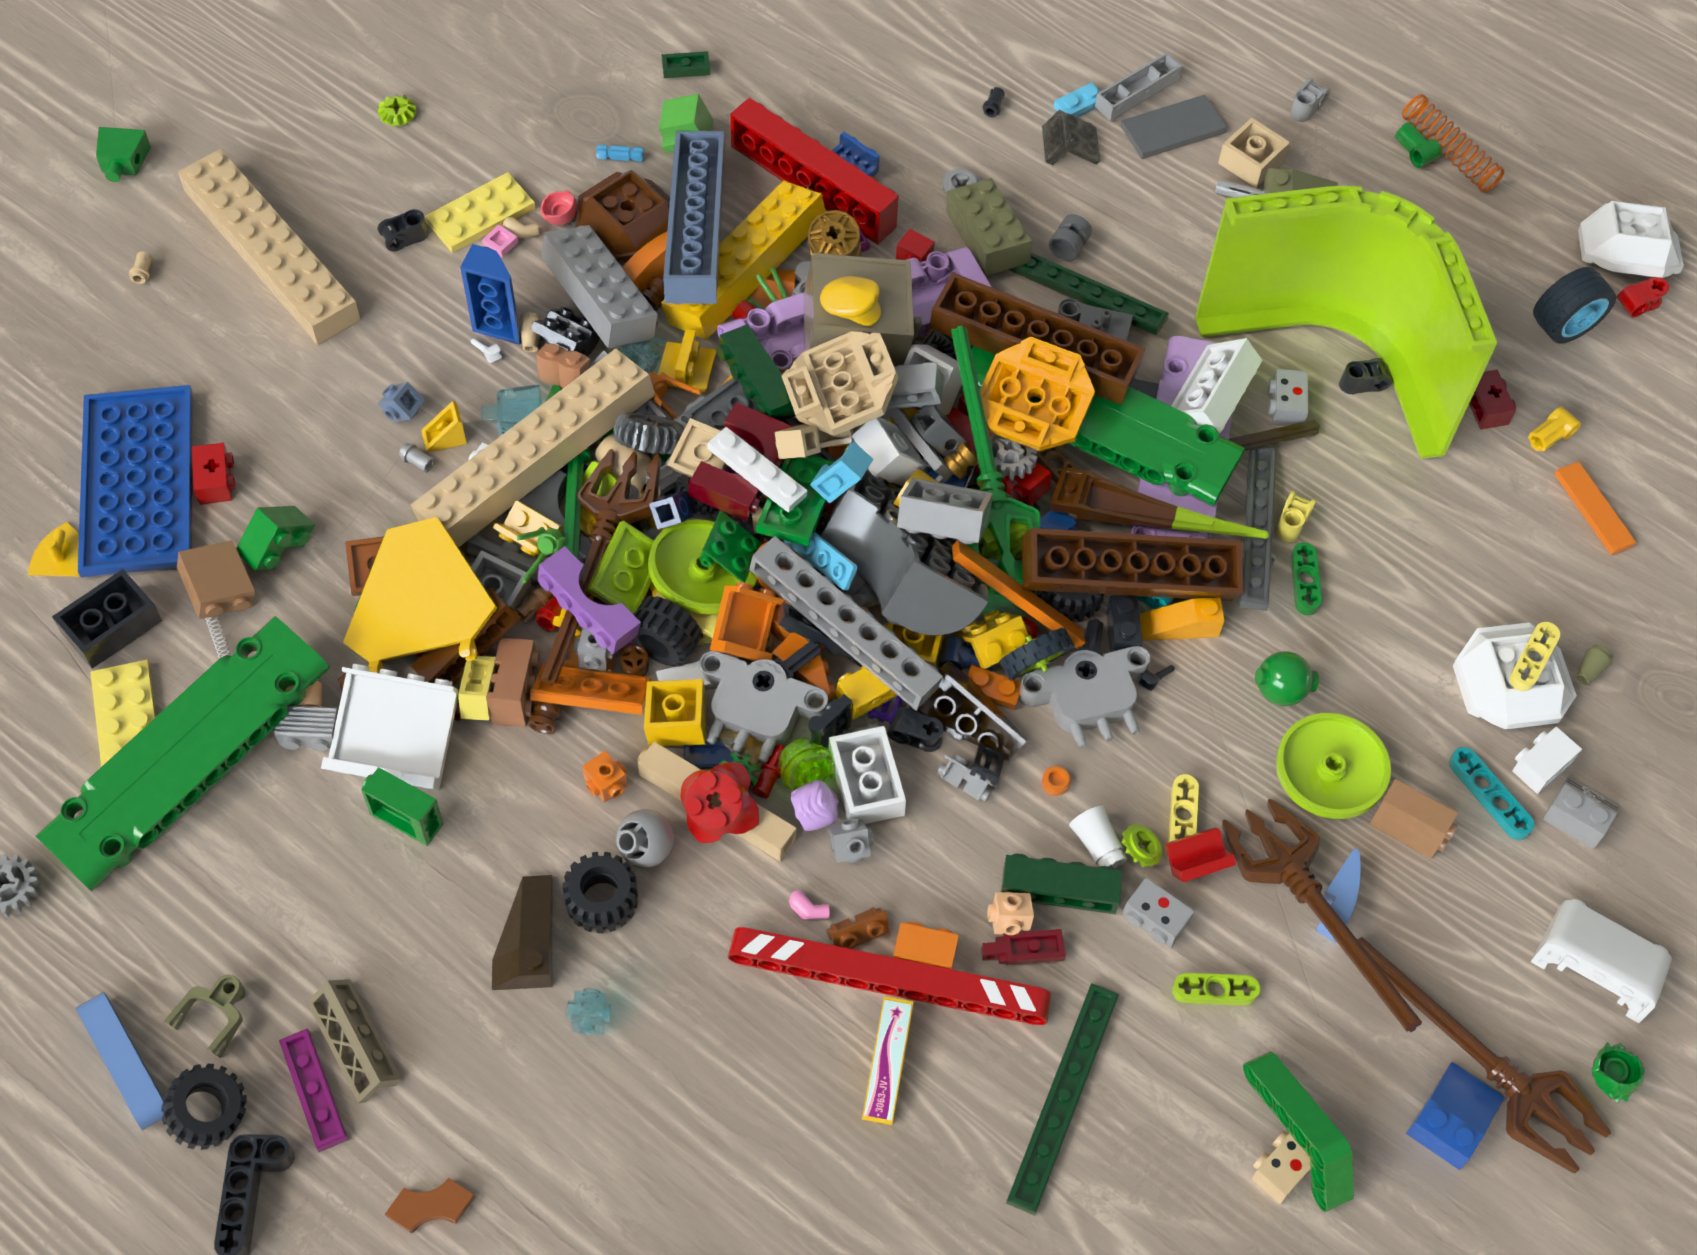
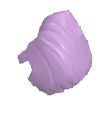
M811 781L791 792L795 817L801 822L804 831L818 830L837 821L839 816L837 794L823 781Z

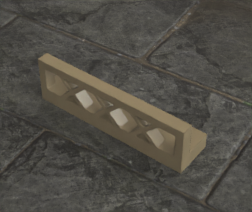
M328 980L307 1003L358 1103H364L379 1088L396 1086L402 1078L351 980ZM325 997L329 1002L328 1014H325L320 1005V1002ZM336 1022H339L342 1028L341 1039H338L335 1034ZM349 1047H352L355 1053L354 1064H351L348 1059ZM362 1072L366 1074L370 1082L365 1089L361 1085Z

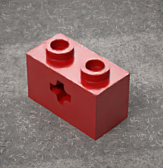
M224 442L192 446L193 484L199 504L232 501V490L236 489L234 474L230 472V468L235 467L232 452H227Z

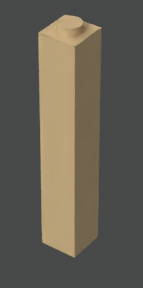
M653 742L649 749L645 748L637 759L639 775L680 801L683 781L693 772L701 770L656 742ZM717 794V797L714 796L711 800L713 809L715 806L720 807L722 804L719 800L720 794ZM757 804L759 808V825L744 834H738V836L778 861H781L796 841L797 828Z

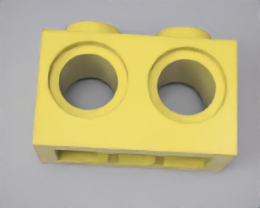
M477 656L475 660L466 661L458 693L461 719L489 720L490 713L486 696L487 692L493 691L494 683H491L490 679L491 675L495 674L496 657Z

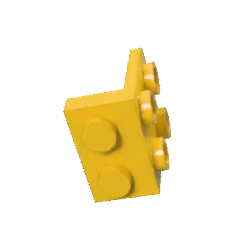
M994 610L985 614L984 620L977 623L973 621L961 629V631L955 633V636L966 642H971L980 667L985 669L998 663L1007 654L1027 643L1026 637L1028 633L1020 615L1010 614L1009 612L1000 613L999 610Z

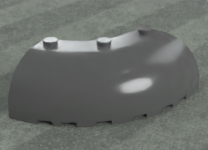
M867 469L861 480L835 499L819 536L857 565V571L866 579V583L874 589L879 598L882 608L881 614L890 623L900 624L912 631L926 635L949 634L968 626L980 615L988 603L987 586L981 583V579L953 560L952 545L958 539L950 537L939 539L929 533H909L903 528H898L899 507L893 503L902 489L893 490L884 483L886 479L876 478Z

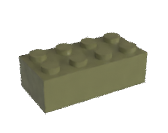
M992 178L947 191L946 213L985 276L1031 263L1032 240Z

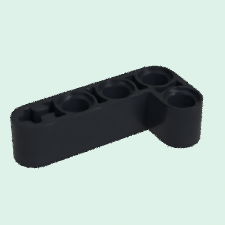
M244 1134L237 1136L230 1143L214 1241V1249L218 1255H249L261 1172L285 1171L291 1167L295 1159V1153L284 1137L279 1135ZM253 1148L250 1156L239 1158L240 1153L244 1149ZM278 1148L285 1149L281 1157L271 1159L274 1150ZM244 1178L249 1180L243 1189H235V1185L239 1180ZM244 1210L243 1216L238 1221H230L233 1212ZM234 1241L237 1243V1247H233ZM227 1248H232L231 1253L227 1252Z

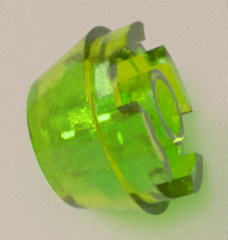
M801 738L791 742L782 750L779 756L782 782L786 788L793 791L814 780L824 782L828 776L832 779L835 773V763L831 752L808 738Z

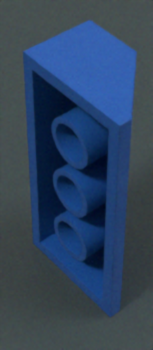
M472 244L460 266L472 331L520 345L521 335L511 275L497 250L487 246L482 247Z

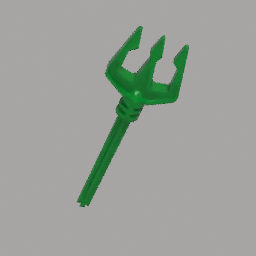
M957 326L956 329L951 330L981 472V475L977 478V484L982 487L979 491L993 493L987 527L990 528L1002 555L1000 560L1001 566L1005 573L1013 578L1014 556L1010 552V523L1025 524L1027 532L1031 528H1040V512L1034 507L1013 498H1008L1007 493L1003 491L1006 488L1005 484L1001 483L1004 477L1002 473L996 470L967 328ZM977 543L966 544L980 554Z
M552 386L546 401L560 391L559 386ZM614 427L597 441L614 434ZM590 446L568 462L564 537L567 541L563 544V547L565 546L578 560L582 505L577 494L583 486L584 464L589 461Z

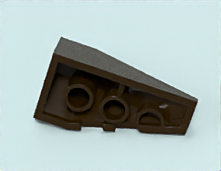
M948 660L939 669V674L943 677L938 689L917 710L911 706L908 708L940 720L943 724V731L952 734L954 738L966 740L977 746L979 743H982L1004 753V759L1010 761L1027 739L982 690Z
M552 875L522 877L492 959V990L552 987Z

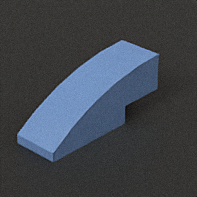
M1356 848L1353 849L1324 894V898L1346 925L1355 907L1360 886V852ZM1320 922L1316 931L1336 943L1333 936Z

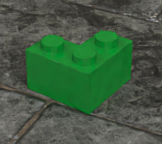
M296 506L257 507L236 550L239 556L255 571L275 569L281 560L280 557L285 548L305 546L311 537L310 534L315 524Z

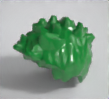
M1607 1042L1598 1051L1597 1057L1593 1061L1592 1076L1596 1085L1610 1099H1615L1617 1103L1622 1099L1628 1102L1631 1094L1634 1091H1638L1639 1087L1642 1086L1645 1074L1642 1061L1639 1060L1638 1056H1634L1632 1052L1626 1051L1623 1044L1619 1043L1611 1046Z

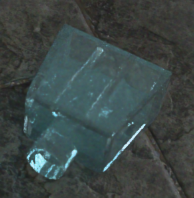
M540 385L499 390L497 392L496 405L481 406L482 421L496 420L498 434L503 435L542 405Z

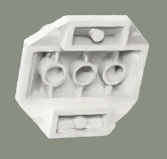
M1611 201L1596 210L1582 221L1579 226L1578 235L1582 261L1590 264L1594 262L1601 268L1612 272L1660 278L1670 276L1673 273L1679 274L1682 271L1684 264L1679 238L1672 229L1665 207Z
M1531 623L1477 628L1453 664L1468 714L1478 718L1482 717L1503 729L1559 723L1577 696L1561 649L1557 645L1555 646L1533 688L1528 691H1520L1511 685L1509 677L1535 627ZM1546 633L1543 634L1539 642L1543 645L1548 639ZM1535 651L1528 652L1531 660L1542 661L1539 653ZM1525 668L1521 679L1526 681L1531 670Z

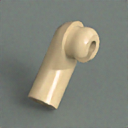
M507 217L503 222V227L518 236V239L539 235L537 223L523 225L512 217Z

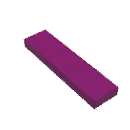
M307 1028L280 1039L279 1043L318 1152L348 1141L309 1029Z

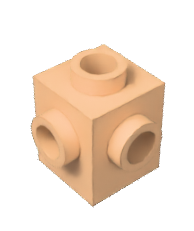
M995 892L993 904H989L987 909L988 922H992L994 934L1005 933L1006 935H1015L1019 932L1030 931L1034 918L1030 893Z

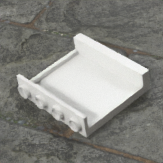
M353 664L352 669L342 667V672L346 673L329 757H323L321 768L367 777L373 774L379 767L412 786L439 790L459 689L452 687L451 681L435 679L434 684L424 682L425 677L408 674L406 679L396 677L397 672L380 669L378 674L369 672L370 667Z

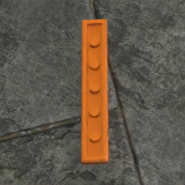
M957 540L952 545L953 560L1050 630L1053 631L1065 627L1075 648L1082 647L1086 643L1083 629L1031 591L1023 590V585L966 544Z

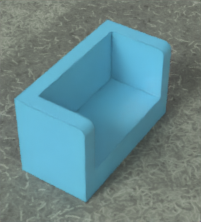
M852 442L841 458L830 466L825 464L821 467L810 486L831 503L861 480L874 459L856 442Z

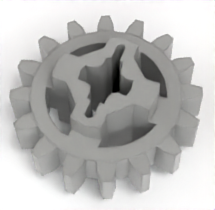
M992 433L990 442L997 472L1002 473L1003 477L1009 476L1010 480H1014L1015 475L1022 479L1025 473L1031 474L1032 468L1036 466L1037 450Z
M3 854L0 861V912H2L5 918H9L13 910L17 914H21L22 905L30 907L32 904L28 899L30 897H38L34 887L41 885V882L36 877L39 874L34 866L32 867L28 859L21 860L17 854L11 860L6 854ZM20 873L24 875V882H21Z

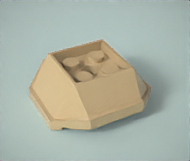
M851 331L802 352L791 368L782 374V379L798 420L807 425H817V429L836 436L884 415L897 384L898 375L880 333L868 334Z

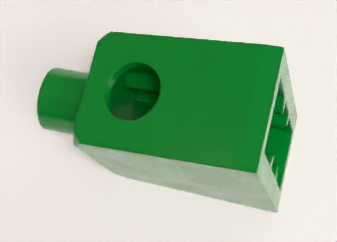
M99 127L96 158L101 171L106 173V179L111 182H119L121 175H136L151 148L146 131Z

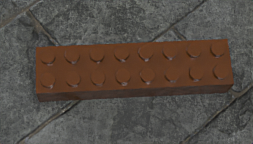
M954 272L950 275L932 308L929 324L930 329L952 337V329H956L957 326L966 327L970 345L995 355L1007 348L1020 344L1021 341L1029 337L1081 355L1084 367L1095 390V395L1122 405L1134 381L1146 349Z
M1031 528L1022 536L1023 590L1185 599L1220 597L1221 601H1232L1243 594L1242 541L1040 528Z

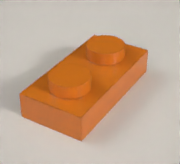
M972 665L968 677L994 704L1015 710L1020 696L1021 681L1009 680L1006 676Z

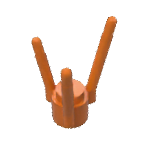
M654 372L648 373L655 392V396L652 398L672 419L678 417L662 399L668 391L666 383L697 395L702 394L700 390L670 378L664 372L659 376Z

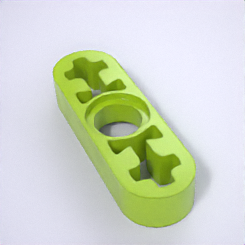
M1182 973L1176 977L1172 986L1174 998L1186 1004L1250 1005L1255 1002L1260 993L1258 981L1250 975ZM1185 982L1188 983L1189 988H1198L1200 982H1202V995H1199L1200 989H1191L1190 993L1186 994L1185 990L1180 987ZM1213 982L1219 983L1224 989V994L1221 996L1212 995L1208 990V985ZM1230 983L1232 984L1231 990H1234L1232 996H1229ZM1243 984L1247 986L1248 990H1252L1248 996L1244 995V991L1239 990Z

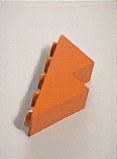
M781 605L775 606L770 632L782 641L772 652L773 661L778 657L785 661L809 642L805 637L796 633H789L778 625V609ZM817 644L820 650L823 651V646ZM821 654L794 674L804 683L824 690L828 696L829 703L831 699L836 698L834 685L832 682L828 683L826 675H829L827 659H822Z

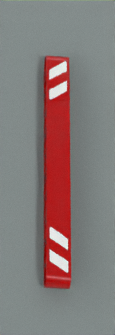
M746 927L734 929L728 953V959L731 962L758 969L1031 1025H1045L1048 1020L1052 994L1050 991L1036 986Z

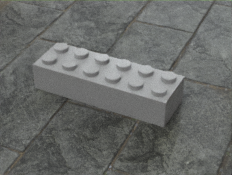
M590 225L544 233L542 259L608 349L654 339L657 313Z

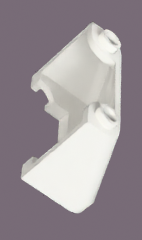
M1572 899L1565 900L1559 906L1531 962L1542 969H1545L1547 964L1554 963L1558 964L1556 969L1561 972L1566 966L1620 996L1617 1003L1621 1006L1626 1003L1628 1006L1625 1016L1640 1023L1657 1004L1672 962V957L1663 946L1647 941L1588 908L1582 901Z

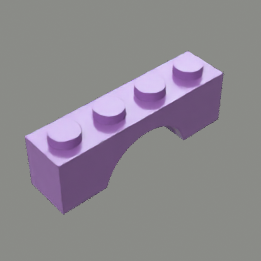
M564 546L539 565L538 582L544 590L550 591L557 598L558 603L563 609L569 610L576 617L578 624L582 628L588 629L595 636L597 643L602 648H607L614 654L638 635L641 622L622 603L601 605L588 599L579 586L583 564Z

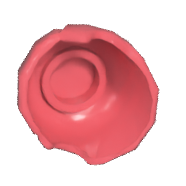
M568 190L564 192L556 191L545 197L540 211L548 223L562 226L570 223L576 217L577 201L575 196Z

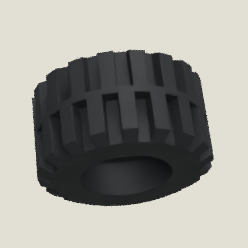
M1037 591L1039 598L1072 622L1073 619L1081 622L1084 621L1085 616L1088 618L1094 616V612L1099 611L1105 595Z
M648 596L633 614L641 624L638 635L631 641L634 645L642 646L647 651L648 657L661 664L672 667L682 666L701 640V628L697 621L685 609L670 600L658 596Z
M592 852V857L587 858L586 854L581 856V862L578 864L574 861L570 865L571 872L566 871L564 876L565 882L562 885L565 906L569 917L574 918V923L578 927L584 924V929L588 932H591L592 928H595L597 933H603V929L609 928V931L612 932L616 930L615 926L618 924L623 927L627 924L626 917L631 919L634 915V908L638 906L636 876L634 871H631L630 864L628 862L623 863L622 857L618 855L611 858L610 852H604V856H599L598 852ZM598 883H608L617 888L615 895L603 902H594L584 896L591 886Z
M207 1063L205 1068H201V1064L194 1065L190 1071L186 1069L181 1072L178 1078L174 1079L164 1097L161 1112H164L162 1117L163 1125H168L166 1132L169 1136L174 1134L177 1137L175 1142L181 1145L184 1141L188 1143L187 1148L194 1149L196 1146H201V1150H205L210 1145H214V1147L221 1145L223 1140H228L245 1115L246 1108L244 1106L247 1102V1095L242 1094L245 1088L242 1082L236 1083L238 1076L235 1073L229 1076L225 1073L226 1067L221 1066L217 1070L214 1069V1064ZM196 1092H207L214 1095L221 1104V1116L210 1122L195 1119L187 1110L186 1099L188 1096Z

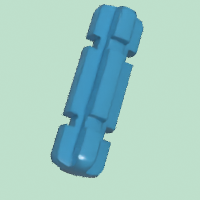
M598 145L596 156L598 159L604 160L610 157V160L630 161V159H633L635 162H642L644 150L642 147L630 149V146L611 145L608 148L607 145Z

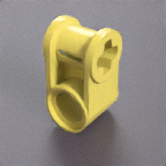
M1291 491L1276 528V535L1280 540L1289 543L1299 538L1305 522L1308 521L1316 500L1312 499L1309 501Z

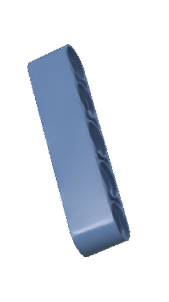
M105 992L76 1007L78 1015L141 1130L143 1131L160 1121L164 1115V1112H161L164 1099Z

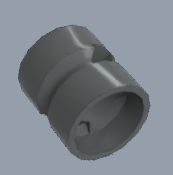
M1067 215L1049 241L1050 251L1063 261L1075 260L1092 235V228L1089 222L1079 215Z

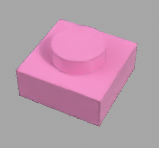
M500 225L482 239L483 246L497 250L501 258L519 243L518 236Z

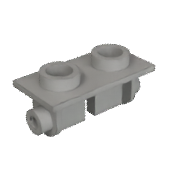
M956 754L953 758L945 755L944 757L949 762L947 765L943 763L938 769L937 773L941 775V779L948 781L957 788L965 779L968 782L962 791L978 801L982 799L986 802L991 795V792L988 790L990 785L997 788V785L990 784L992 778L987 777L983 781L980 779L981 773L978 772L974 777L969 774L970 769L967 768L970 762Z

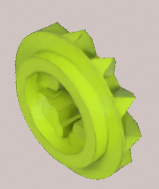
M395 93L393 98L386 96L385 101L379 102L377 111L380 120L385 124L401 126L413 120L416 115V106L413 99H408L406 95L398 97ZM396 106H399L398 114L394 111Z
M1133 824L1122 833L1124 839L1121 844L1127 848L1125 854H1130L1133 862L1139 861L1142 867L1148 865L1153 867L1161 860L1162 846L1156 835L1147 827ZM1138 845H1145L1146 847L1140 848Z

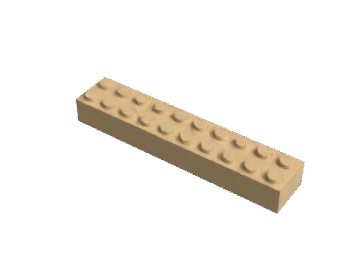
M221 149L178 171L185 193L317 345L360 321L356 301Z
M614 349L414 501L410 506L417 520L422 521L438 517L456 545L460 547L513 506L515 501L522 499L614 427L617 416L623 413H633L655 396L649 374L619 350Z

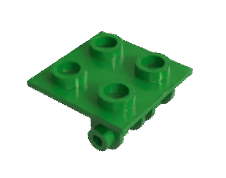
M720 511L702 549L703 552L700 555L701 564L705 567H710L717 562L738 580L745 583L750 572L752 556L757 552L762 543L724 512Z

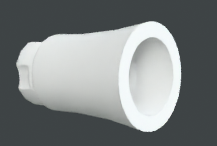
M1103 805L1085 811L1069 824L1070 828L1089 851L1094 862L1099 864V867L1110 866L1115 869L1127 860L1126 855L1122 851L1123 847L1112 828Z

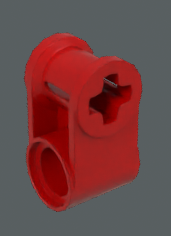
M1652 277L1638 284L1627 286L1619 292L1617 299L1628 314L1635 318L1643 313L1659 308L1662 303V296L1666 295L1669 290V284L1665 279Z

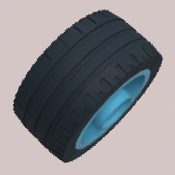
M1582 267L1568 273L1551 285L1536 302L1533 316L1553 341L1563 344L1581 337L1597 326L1612 310L1617 296L1612 287L1594 268Z

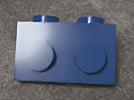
M845 132L840 134V144L832 151L836 152L839 157L850 164H854L868 176L874 177L879 172L880 156L873 149H869L860 143L855 137H851Z

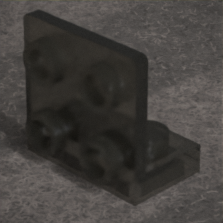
M1059 109L1042 126L1046 163L1053 166L1067 152L1096 165L1100 162L1097 128L1093 124L1087 123Z

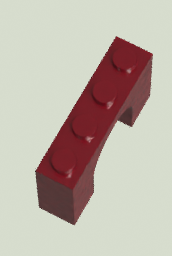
M736 402L724 422V428L730 429L781 469L785 459H779L775 432L793 426ZM701 461L689 481V497L746 522L751 513L756 514L760 508L763 492L740 474H732Z

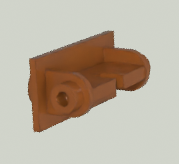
M874 907L855 915V923H852L848 918L836 924H831L830 928L826 929L830 941L833 940L834 946L849 949L890 932L886 911H882L881 908L875 909Z

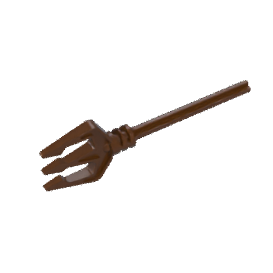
M613 449L607 452L577 494L583 508L596 519L593 531L589 535L592 546L579 581V586L588 599L590 593L586 590L618 524L622 521L632 524L653 515L649 503L658 499L661 459L658 454L654 456L646 468L650 478L643 497L640 499H629L631 479L637 473L638 457L635 451L623 464V473L608 495L603 497L597 495L604 475L613 471L615 459ZM566 610L540 681L548 686L556 685L579 625L576 617L569 610Z
M1268 799L1267 806L1274 821L1286 824L1300 842L1293 847L1287 846L1265 828L1264 821L1246 809L1245 816L1251 832L1259 836L1269 857L1255 861L1239 842L1241 831L1224 819L1222 827L1243 878L1246 881L1257 883H1284L1285 886L1289 887L1290 892L1295 895V899L1299 903H1307L1406 1032L1415 1031L1416 1027L1422 1024V1021L1320 893L1322 884L1315 879L1313 873L1309 872V866L1319 849L1320 836L1275 801Z
M1360 937L1358 941L1397 991L1483 1066L1487 1072L1486 1078L1490 1082L1495 1080L1497 1081L1496 1087L1498 1089H1506L1504 1094L1509 1098L1506 1114L1507 1134L1512 1139L1568 1171L1577 1173L1580 1168L1565 1148H1553L1528 1125L1530 1116H1533L1564 1135L1572 1146L1589 1155L1595 1152L1594 1147L1584 1133L1570 1124L1550 1098L1552 1093H1559L1583 1114L1585 1126L1604 1137H1608L1611 1134L1610 1129L1572 1078L1561 1070L1536 1073L1530 1077L1525 1072H1517L1519 1067L1517 1065L1511 1066L1509 1064L1510 1059L1507 1056H1496L1368 941Z

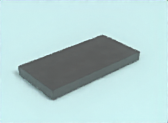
M1206 95L1121 120L1120 125L1141 159L1224 134L1227 129Z

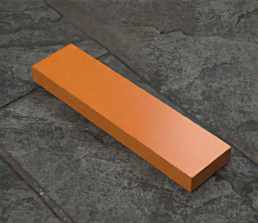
M1578 461L1557 469L1554 475L1612 556L1633 548L1636 541Z

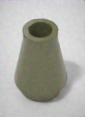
M1598 644L1588 648L1579 672L1575 676L1576 679L1583 685L1589 686L1595 678L1612 664V653L1604 646Z

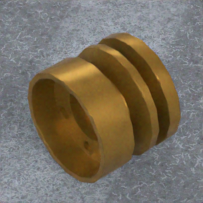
M838 210L826 211L818 215L810 223L808 242L811 259L813 253L861 257L859 226L849 214Z

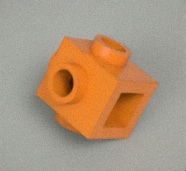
M606 750L582 766L587 789L594 797L598 795L604 803L611 798L619 797L627 787L626 775L628 772L619 760L615 762Z

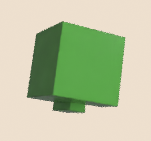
M699 94L663 101L659 131L663 136L662 148L665 153L674 152L676 131H712L714 119Z

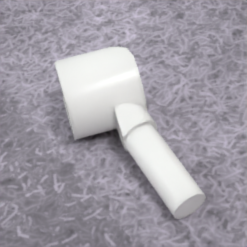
M475 338L471 340V344L484 353L489 363L502 358L499 353L501 350L497 344L487 347Z

